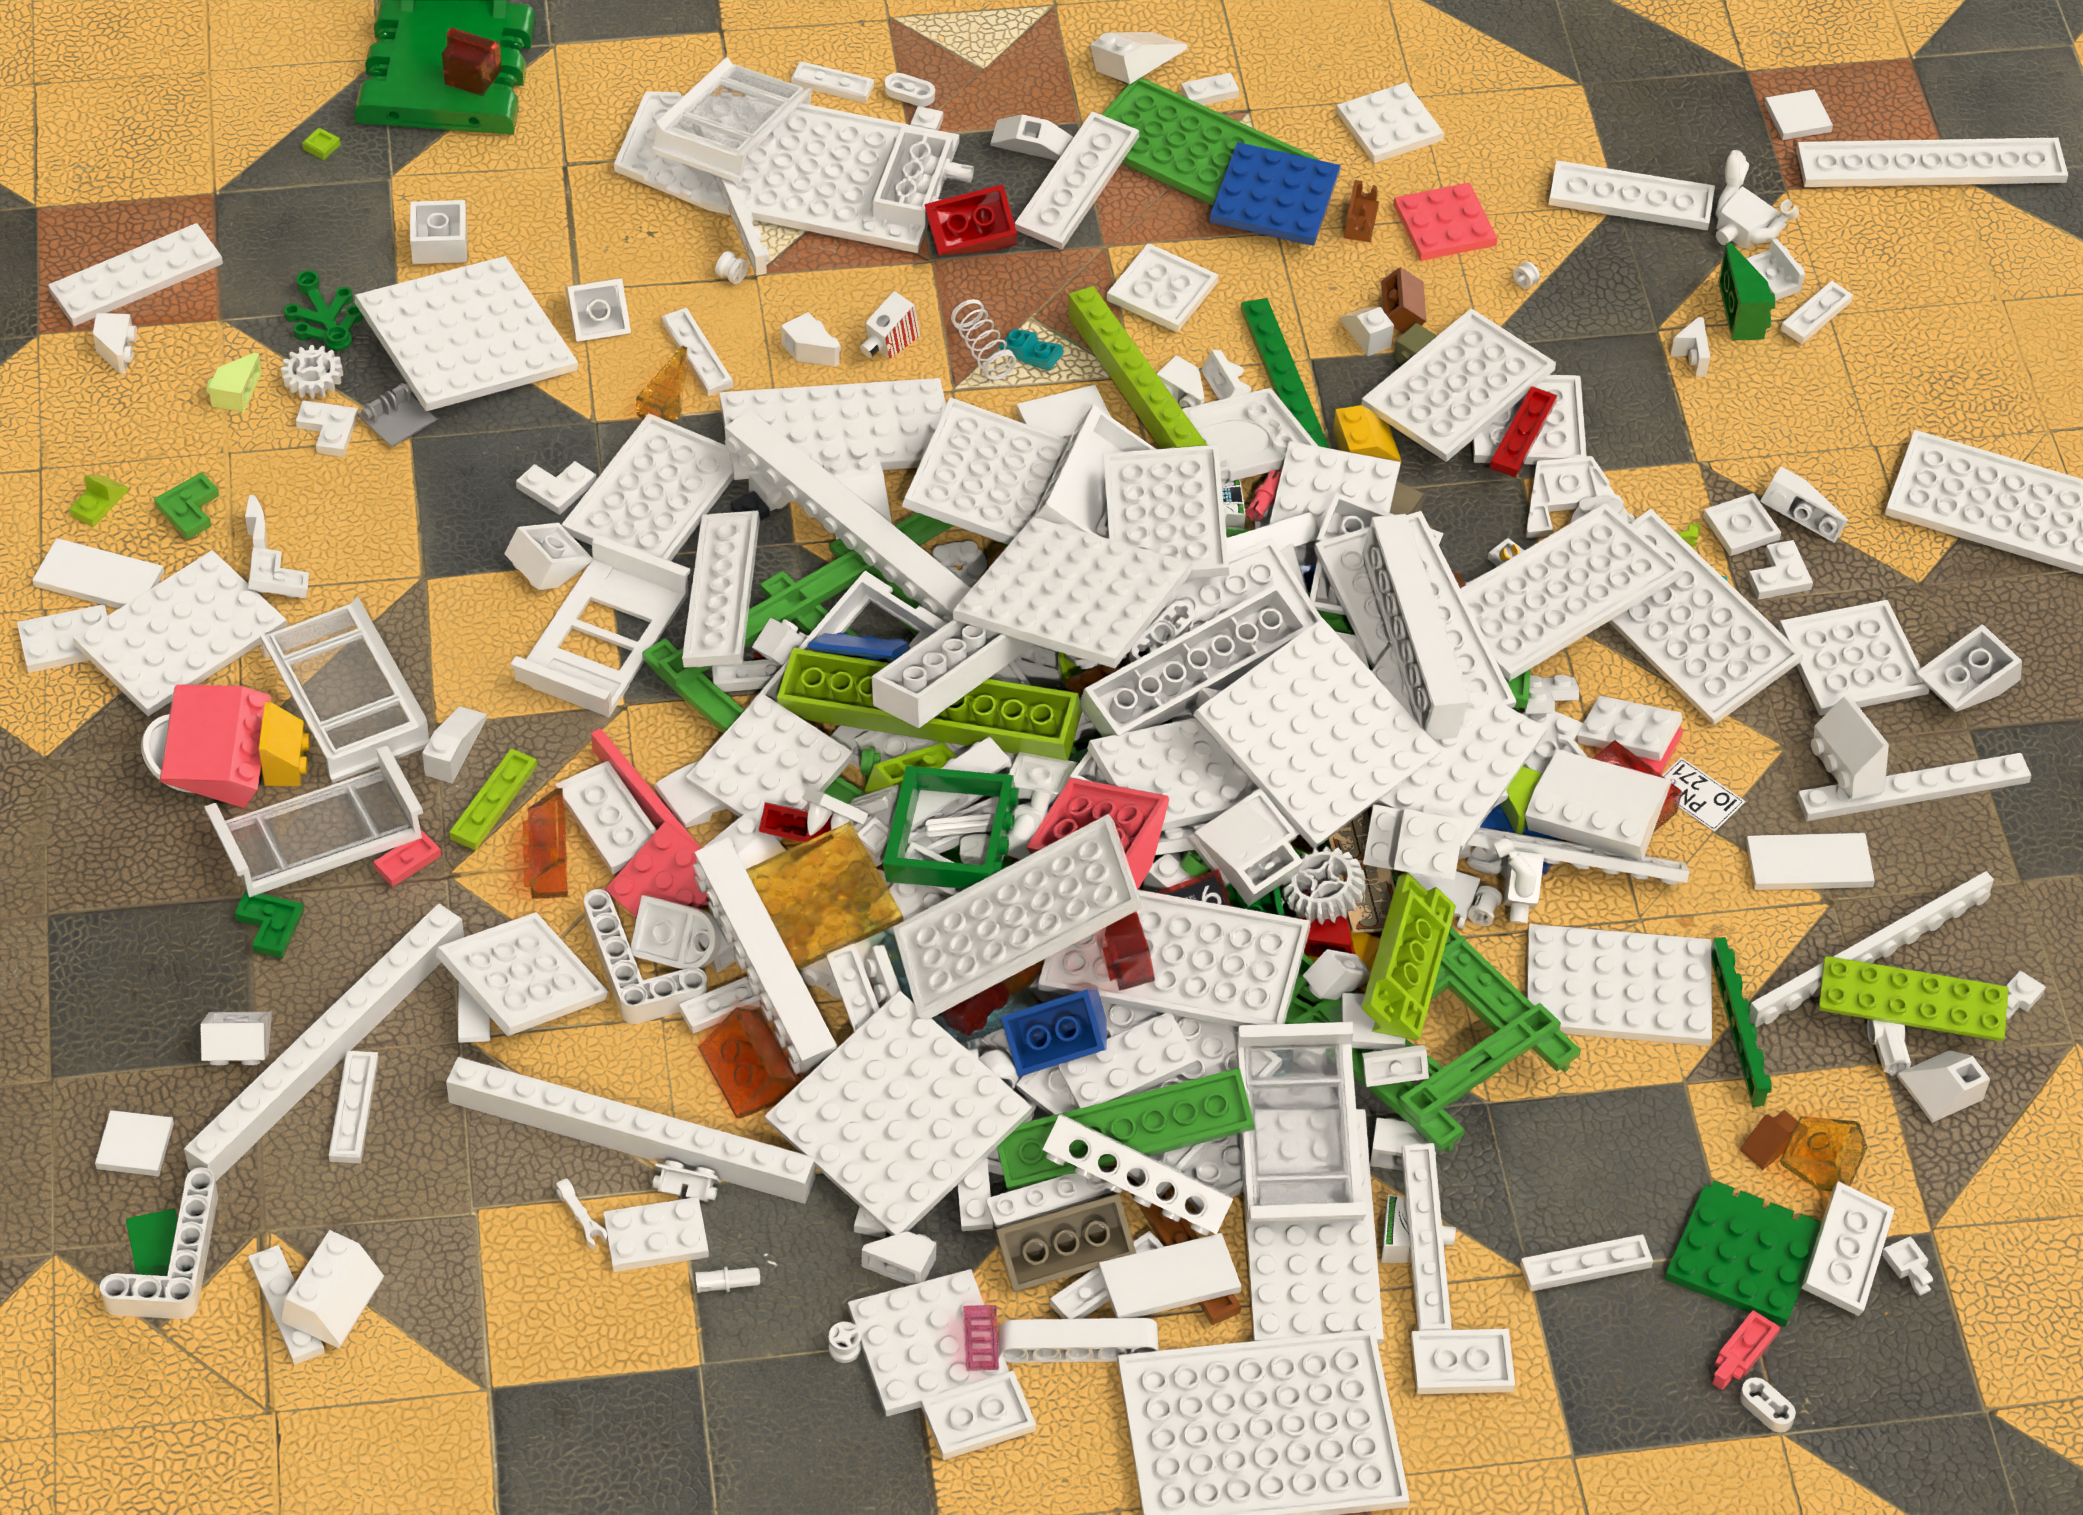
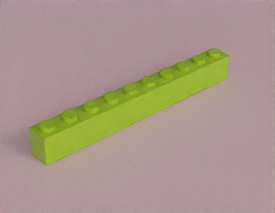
M1091 286L1069 293V320L1161 449L1207 446V443L1095 287Z

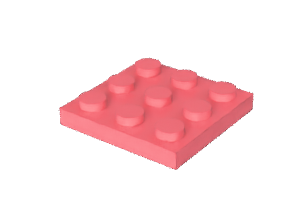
M1470 182L1394 197L1393 205L1420 261L1497 245V236Z
M666 822L659 827L605 888L608 894L636 918L642 895L656 897L701 910L709 902L706 892L701 894L694 880L696 874L692 865L696 864L695 852L698 849Z

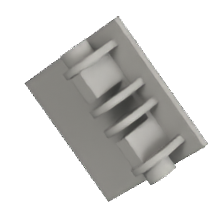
M400 383L398 387L392 390V393L386 391L385 396L380 395L378 399L365 404L364 409L361 410L362 412L357 414L390 447L396 446L437 421V418L429 411H425L422 405L411 396L410 393L413 391L407 383Z

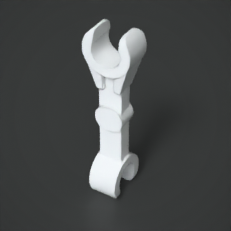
M563 1179L557 1182V1195L562 1202L567 1203L574 1214L575 1220L583 1227L587 1246L592 1250L596 1249V1244L592 1239L593 1236H600L606 1244V1230L591 1220L586 1208L577 1199L570 1181Z

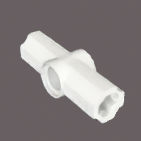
M1868 1019V1038L1871 1045H1876L1883 1071L1889 1073L1890 1076H1894L1910 1068L1911 1061L1904 1042L1905 1025Z

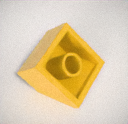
M1363 405L1335 409L1333 434L1339 451L1397 461L1401 465L1402 460L1388 423Z
M265 702L259 743L265 786H301L302 774L307 775L308 758L304 756L305 751H310L311 735L310 733H305L303 720L272 702Z

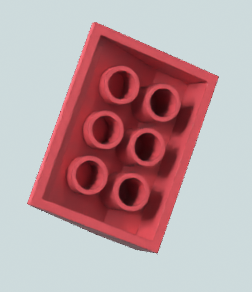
M176 684L173 691L159 782L245 809L258 790L261 769L259 743L265 702H270L271 695L244 686Z
M1069 778L1026 848L1030 854H1033L1109 814L1114 820L1138 890L1153 865L1170 799L1167 795Z

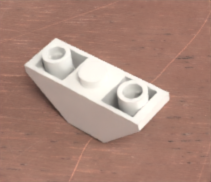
M1022 114L997 120L990 144L994 147L1058 161L1074 137L1048 120Z

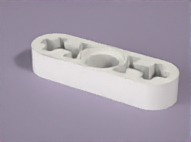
M1186 601L1173 602L1132 646L1129 654L1131 663L1141 658L1138 655L1139 651L1144 652L1148 648L1149 643L1153 646L1149 651L1150 653L1180 637L1192 624L1195 612L1191 604ZM1182 612L1185 613V618L1181 617L1174 626L1172 622L1175 615H1179ZM1164 629L1169 633L1170 638L1164 641L1159 640L1154 635V631Z

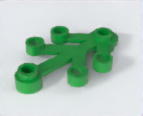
M312 270L300 272L296 278L298 290L304 295H308L316 312L291 303L284 307L285 319L289 322L303 319L324 325L326 330L310 327L306 322H298L294 325L295 338L301 341L307 340L310 337L322 340L327 348L334 351L348 348L352 343L350 330L354 324L362 321L363 315L356 305H351L346 308V316L340 325H337L335 320L344 305H348L353 301L352 290L349 287L338 288L336 290V297L328 309L318 291L320 286L318 274Z

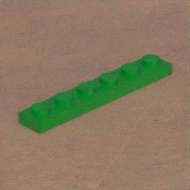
M1726 937L1714 938L1711 948V963L1752 1107L1764 1106L1767 1094L1771 1093L1772 1090L1771 1078L1768 1074L1765 1075L1763 1069L1764 1054L1762 1049L1757 1048V1030L1755 1024H1751L1749 1020L1750 1007L1748 999L1742 996V977L1740 973L1736 974L1734 968L1735 953L1733 949H1729Z

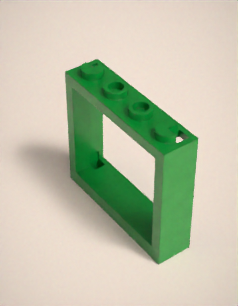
M906 766L883 860L886 882L966 889L1003 870L1002 856L1007 855L1009 850V837H1007L1008 830L1012 831L1014 827L1015 815L1012 810L1013 806H1018L1019 804L1018 795L1020 789L1015 788L1014 776ZM920 790L999 797L984 865L904 858Z

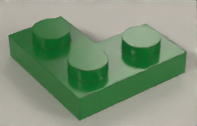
M245 890L236 909L235 919L239 922L260 927L252 944L253 952L283 959L304 913V905L265 894L249 897L247 890Z

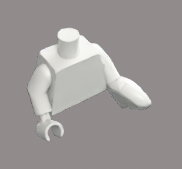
M1732 150L1726 162L1725 180L1727 185L1717 205L1718 231L1716 232V238L1722 245L1733 241L1742 248H1749L1755 244L1770 243L1787 225V220H1793L1798 217L1799 209L1797 206H1794L1791 211H1788L1792 206V202L1787 199L1780 206L1781 213L1743 186L1741 187L1747 174L1749 163L1739 150Z
M1034 788L1031 802L1018 805L1015 808L1014 827L1007 834V837H1009L1007 855L1020 860L1031 855L1026 847L1052 807L1049 806L1051 791ZM972 834L963 837L960 840L959 853L963 864L984 865L991 836L988 834Z
M1508 839L1494 842L1493 846L1497 854L1485 852L1482 847H1475L1471 857L1467 859V865L1484 874H1501L1505 878L1503 905L1511 907L1509 922L1527 924L1529 909H1534L1539 900L1544 855L1515 851L1512 842Z

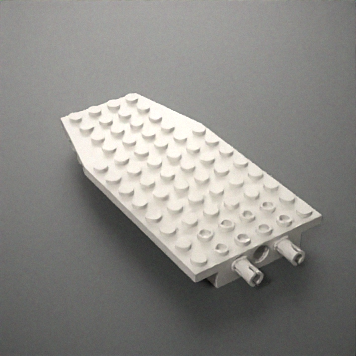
M645 91L615 160L614 172L708 211L730 215L713 174L651 153V148L654 146L656 122L684 96H681L680 92ZM721 93V97H706L699 104L702 105L706 115L710 114L712 121L750 134L754 133L781 107V105L749 94H745V97H732V93ZM801 103L745 157L743 179L737 183L736 187L743 190L745 197L744 205L745 208L750 207L753 220L918 253L929 225L924 204L941 200L938 198L947 178L971 183L974 166L952 162L959 144V134ZM682 120L675 126V128L696 135L691 122ZM712 130L713 133H718L721 144L737 149L744 142L743 140Z

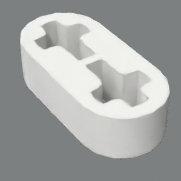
M1754 1377L1744 1382L1740 1393V1401L1743 1406L1772 1431L1780 1433L1789 1430L1795 1419L1796 1411L1794 1406L1761 1378ZM1750 1391L1752 1393L1761 1392V1397L1758 1395L1751 1397ZM1783 1412L1786 1415L1785 1418L1779 1417L1776 1419L1774 1417L1775 1413L1779 1415Z

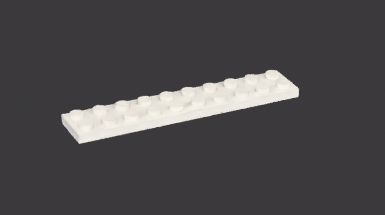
M2059 138L1798 142L1796 148L1804 187L2066 183L2068 178Z

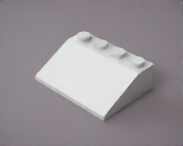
M1557 749L1538 782L1527 808L1525 818L1528 830L1643 862L1670 788L1671 780Z

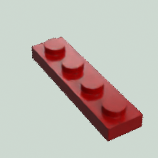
M1531 386L1491 460L1490 469L1515 478L1517 477L1551 414L1558 395Z

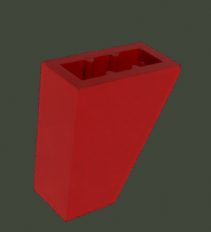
M765 802L759 832L821 846L828 840L834 839L831 832L832 815L818 832L809 835L807 826L809 810Z
M1305 889L1304 894L1310 897L1311 894ZM1342 916L1336 917L1335 924L1330 919H1325L1323 925L1318 922V919H1315L1310 924L1311 927L1304 949L1306 956L1320 957L1327 949L1356 954L1348 916L1346 919Z

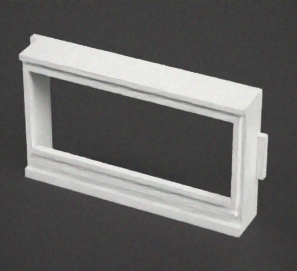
M864 571L798 649L809 650V642L824 633H844L870 601L919 632L909 644L910 649L947 623L920 605L914 609L891 594L893 591L892 587ZM789 659L760 691V693H763L777 703V695ZM840 725L831 735V738L854 753L858 748L855 738L869 730Z

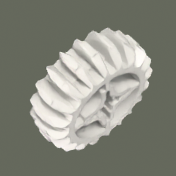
M1327 846L1322 852H1318L1314 847L1313 854L1307 855L1302 852L1303 863L1298 873L1283 883L1284 898L1287 900L1288 907L1292 912H1296L1299 919L1306 917L1310 924L1315 919H1318L1321 925H1323L1325 919H1330L1335 924L1336 917L1342 916L1346 919L1347 911L1356 912V903H1362V893H1365L1366 889L1364 871L1361 870L1357 859H1353L1349 852L1343 854L1339 847L1333 852ZM1338 874L1344 876L1347 881H1341L1340 877H1337ZM1302 889L1308 890L1311 896L1303 894Z

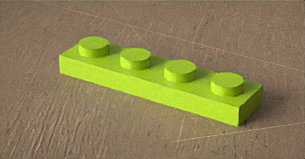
M511 748L450 830V840L476 851L537 768V759Z

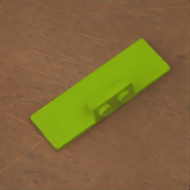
M1826 956L1823 964L1819 1010L2003 1041L2005 1037L2009 988L2002 985Z

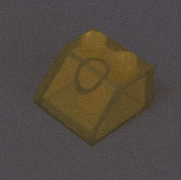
M1800 1116L1780 1159L1781 1165L1817 1190L1832 1191L1833 1186L1838 1181L1850 1187L1868 1148L1859 1121Z

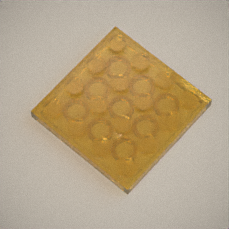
M851 822L745 869L797 970L904 921L901 911Z

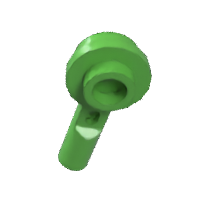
M870 746V749L862 750L861 775L865 776V788L874 764L881 761V753H875V747Z

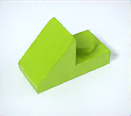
M85 475L86 492L69 508L71 517L94 528L128 492V487L106 476Z

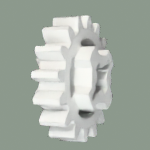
M310 345L309 350L306 351L304 348L299 347L298 354L290 352V359L283 360L284 367H281L284 386L289 387L292 394L299 391L301 398L305 394H310L311 399H314L316 393H320L324 397L326 396L325 390L328 389L334 392V384H341L343 369L340 357H335L333 350L326 353L325 346L315 350L314 346Z

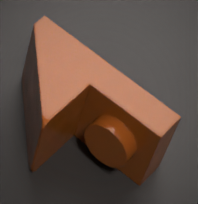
M1785 1109L1774 1118L1766 1114L1741 1146L1740 1151L1764 1170L1805 1137L1807 1128Z

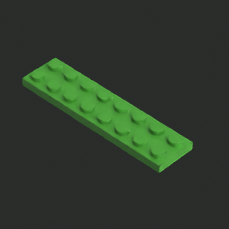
M1240 1068L1060 1113L1147 1156L1255 1130ZM1059 1114L1021 1123L997 1146L1008 1192L1076 1173L1077 1166L1066 1161L1063 1166L1047 1159L1048 1152L1043 1150ZM1074 1140L1071 1142L1069 1150L1073 1156L1082 1157L1088 1152V1146L1083 1140ZM1103 1154L1098 1159V1164L1102 1169L1117 1165V1160L1111 1154Z

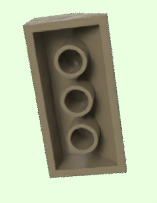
M1112 1194L993 1229L1000 1257L1013 1292L1098 1268L1099 1262L1136 1254L1120 1194Z

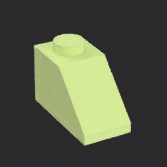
M252 353L217 368L214 377L209 378L206 388L207 394L210 395L212 407L244 413L262 374L258 353Z

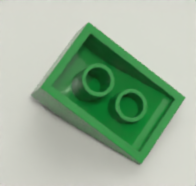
M1726 243L1718 283L1732 341L1764 339L1766 329L1771 327L1770 311L1775 308V294L1770 293L1768 281L1732 243Z

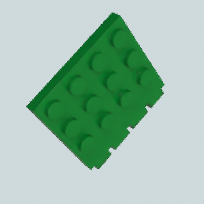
M1716 1180L1713 1181L1711 1187L1704 1185L1664 1280L1748 1313L1754 1310L1771 1322L1786 1327L1802 1289L1801 1287L1822 1221L1800 1214L1798 1221L1792 1218L1795 1211L1770 1202L1768 1209L1763 1208L1765 1199L1742 1190L1738 1197L1732 1196L1735 1188Z

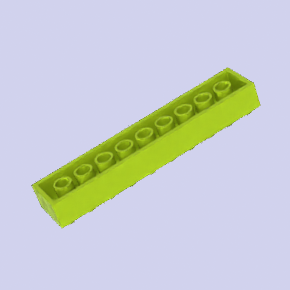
M792 648L777 695L778 704L805 720L970 747L990 736L1003 752L1013 754L1024 752L1062 760H1069L1082 714L1078 693L987 679L926 724L917 728L873 706L872 676L890 663Z

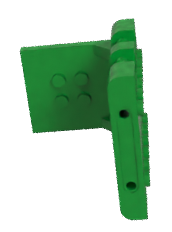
M380 0L374 23L375 38L380 40L370 45L368 49L365 67L366 75H371V77L360 85L354 110L355 123L514 135L519 103L513 87L515 85L524 86L526 61L520 51L522 48L531 49L536 27L534 10L524 4H512L510 0Z

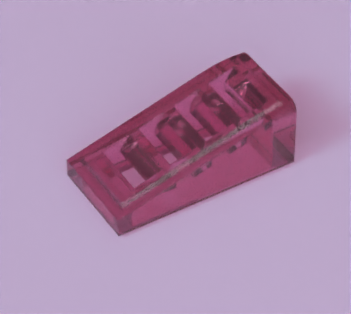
M996 1305L964 1306L962 1317L966 1371L999 1370ZM988 1320L989 1325H971V1321ZM972 1332H989L990 1337H972ZM972 1344H990V1348L972 1349ZM991 1355V1361H973V1356Z

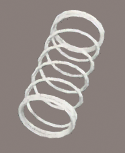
M975 299L964 301L952 312V323L959 329L960 336L965 339L966 346L971 349L972 356L977 359L978 366L983 370L985 377L991 380L1006 377L1015 368L1016 357L1012 351L1005 350L1007 343L1004 340H1000V332L993 329L994 322L987 319L988 312L984 310V305ZM972 303L980 305L981 309L969 313L962 320L961 324L956 323V314L962 307ZM980 311L976 318H974L970 322L964 323V321L970 315ZM983 313H985V315H986L985 319L979 321V319L982 317ZM986 321L992 324L991 330L983 332L976 339L968 338L971 330L977 329ZM973 325L970 329H963L964 327H969ZM962 331H968L966 337L962 334ZM992 331L998 333L997 340L991 341L982 349L974 348L977 340L985 338ZM968 341H974L972 347L968 344ZM997 342L1004 343V349L996 352L989 359L980 358L984 350L991 348ZM974 351H981L978 357L975 355ZM1006 355L1011 356L1009 361L1003 366L987 369L989 364L996 358ZM1013 359L1012 365L1004 373L997 376L987 374V371L1002 369ZM980 361H986L984 367L981 365Z

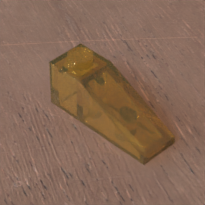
M682 345L636 397L637 417L645 419L648 413L669 422L676 421L682 411L681 406L688 370L687 347Z

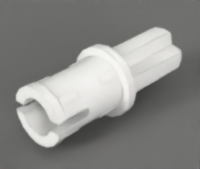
M726 1266L724 1270L695 1272L697 1293L716 1290L730 1292V1288L760 1284V1271L756 1267L728 1270Z

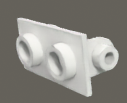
M669 1160L665 1161V1165L655 1164V1167L661 1172V1175H655L653 1180V1188H658V1192L680 1196L683 1185H687V1198L699 1197V1200L704 1202L709 1200L715 1201L717 1188L713 1187V1183L721 1185V1180L718 1176H714L715 1171L703 1167H696L695 1171L683 1169L684 1164Z

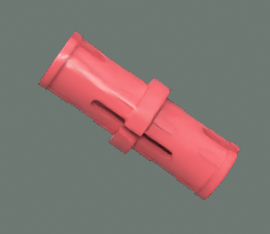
M1271 470L1264 483L1255 490V497L1245 511L1251 520L1258 513L1255 521H1260L1268 507L1274 504L1281 477L1280 471L1273 478L1276 470Z

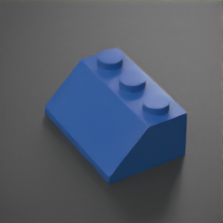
M824 633L809 642L808 649L892 663L909 651L910 646L908 642L900 639L884 640L873 636L856 637L845 633Z
M1086 989L1001 1016L1018 1077L1107 1050V1019L1098 989Z

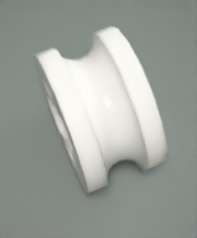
M1525 261L1513 270V277L1521 288L1528 289L1540 280L1539 271L1531 262Z

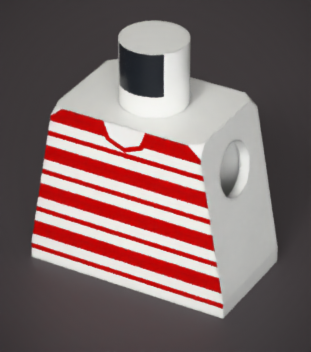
M894 291L867 320L865 325L868 339L860 345V349L868 358H872L877 352L886 358H892L920 337L915 305Z

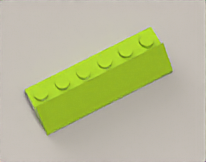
M1408 872L1398 876L1361 1009L1375 1021L1372 1032L1417 1040L1421 1037L1456 905L1437 887L1427 891Z

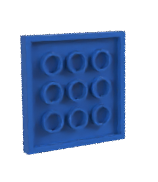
M1237 142L1211 211L1210 223L1314 246L1339 177L1341 165Z

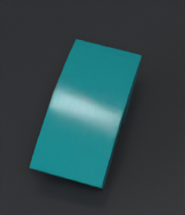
M1012 329L1004 339L1007 343L1005 350L1012 351L1017 360L1041 369L1051 370L1064 354L1061 344L1039 341L1036 332ZM1004 343L999 345L1000 350L1004 349Z

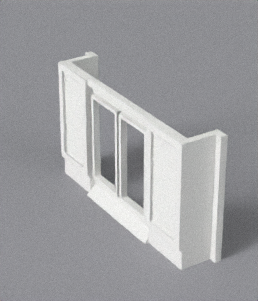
M597 534L592 541L593 559L527 659L515 656L510 665L514 669L516 681L527 684L531 688L610 717L629 688V684L644 663L642 652L656 644L687 598L690 568ZM591 600L648 621L650 624L640 640L636 642L580 621L578 618ZM575 629L632 652L619 671L559 647L570 630Z

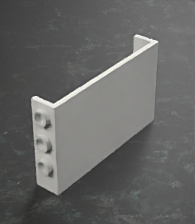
M1093 405L1078 422L1034 517L1059 525L1070 526L1073 529L1090 534H1097V527L1107 510L1104 453L1155 450V448Z

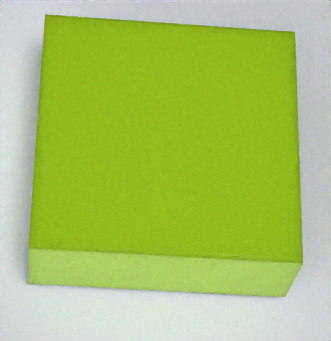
M321 128L316 129L302 142L303 150L322 160H325L341 145L339 137Z

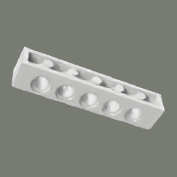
M1059 1114L1043 1147V1150L1048 1152L1047 1159L1062 1166L1065 1161L1077 1166L1076 1173L1090 1180L1093 1179L1094 1175L1106 1180L1104 1186L1119 1194L1124 1189L1134 1194L1132 1200L1148 1208L1153 1203L1163 1208L1161 1214L1177 1222L1182 1217L1192 1222L1190 1228L1208 1236L1210 1231L1217 1234L1233 1201L1232 1196L1062 1114ZM1083 1140L1088 1146V1152L1082 1157L1073 1156L1069 1150L1071 1142ZM1103 1154L1113 1155L1117 1160L1116 1167L1111 1171L1102 1170L1098 1164L1100 1156ZM1132 1168L1142 1169L1146 1174L1145 1181L1140 1185L1131 1184L1127 1179L1129 1170ZM1161 1182H1169L1174 1186L1175 1192L1171 1198L1162 1199L1157 1195L1156 1187ZM1191 1196H1198L1203 1200L1204 1206L1201 1211L1191 1213L1185 1208L1186 1200Z

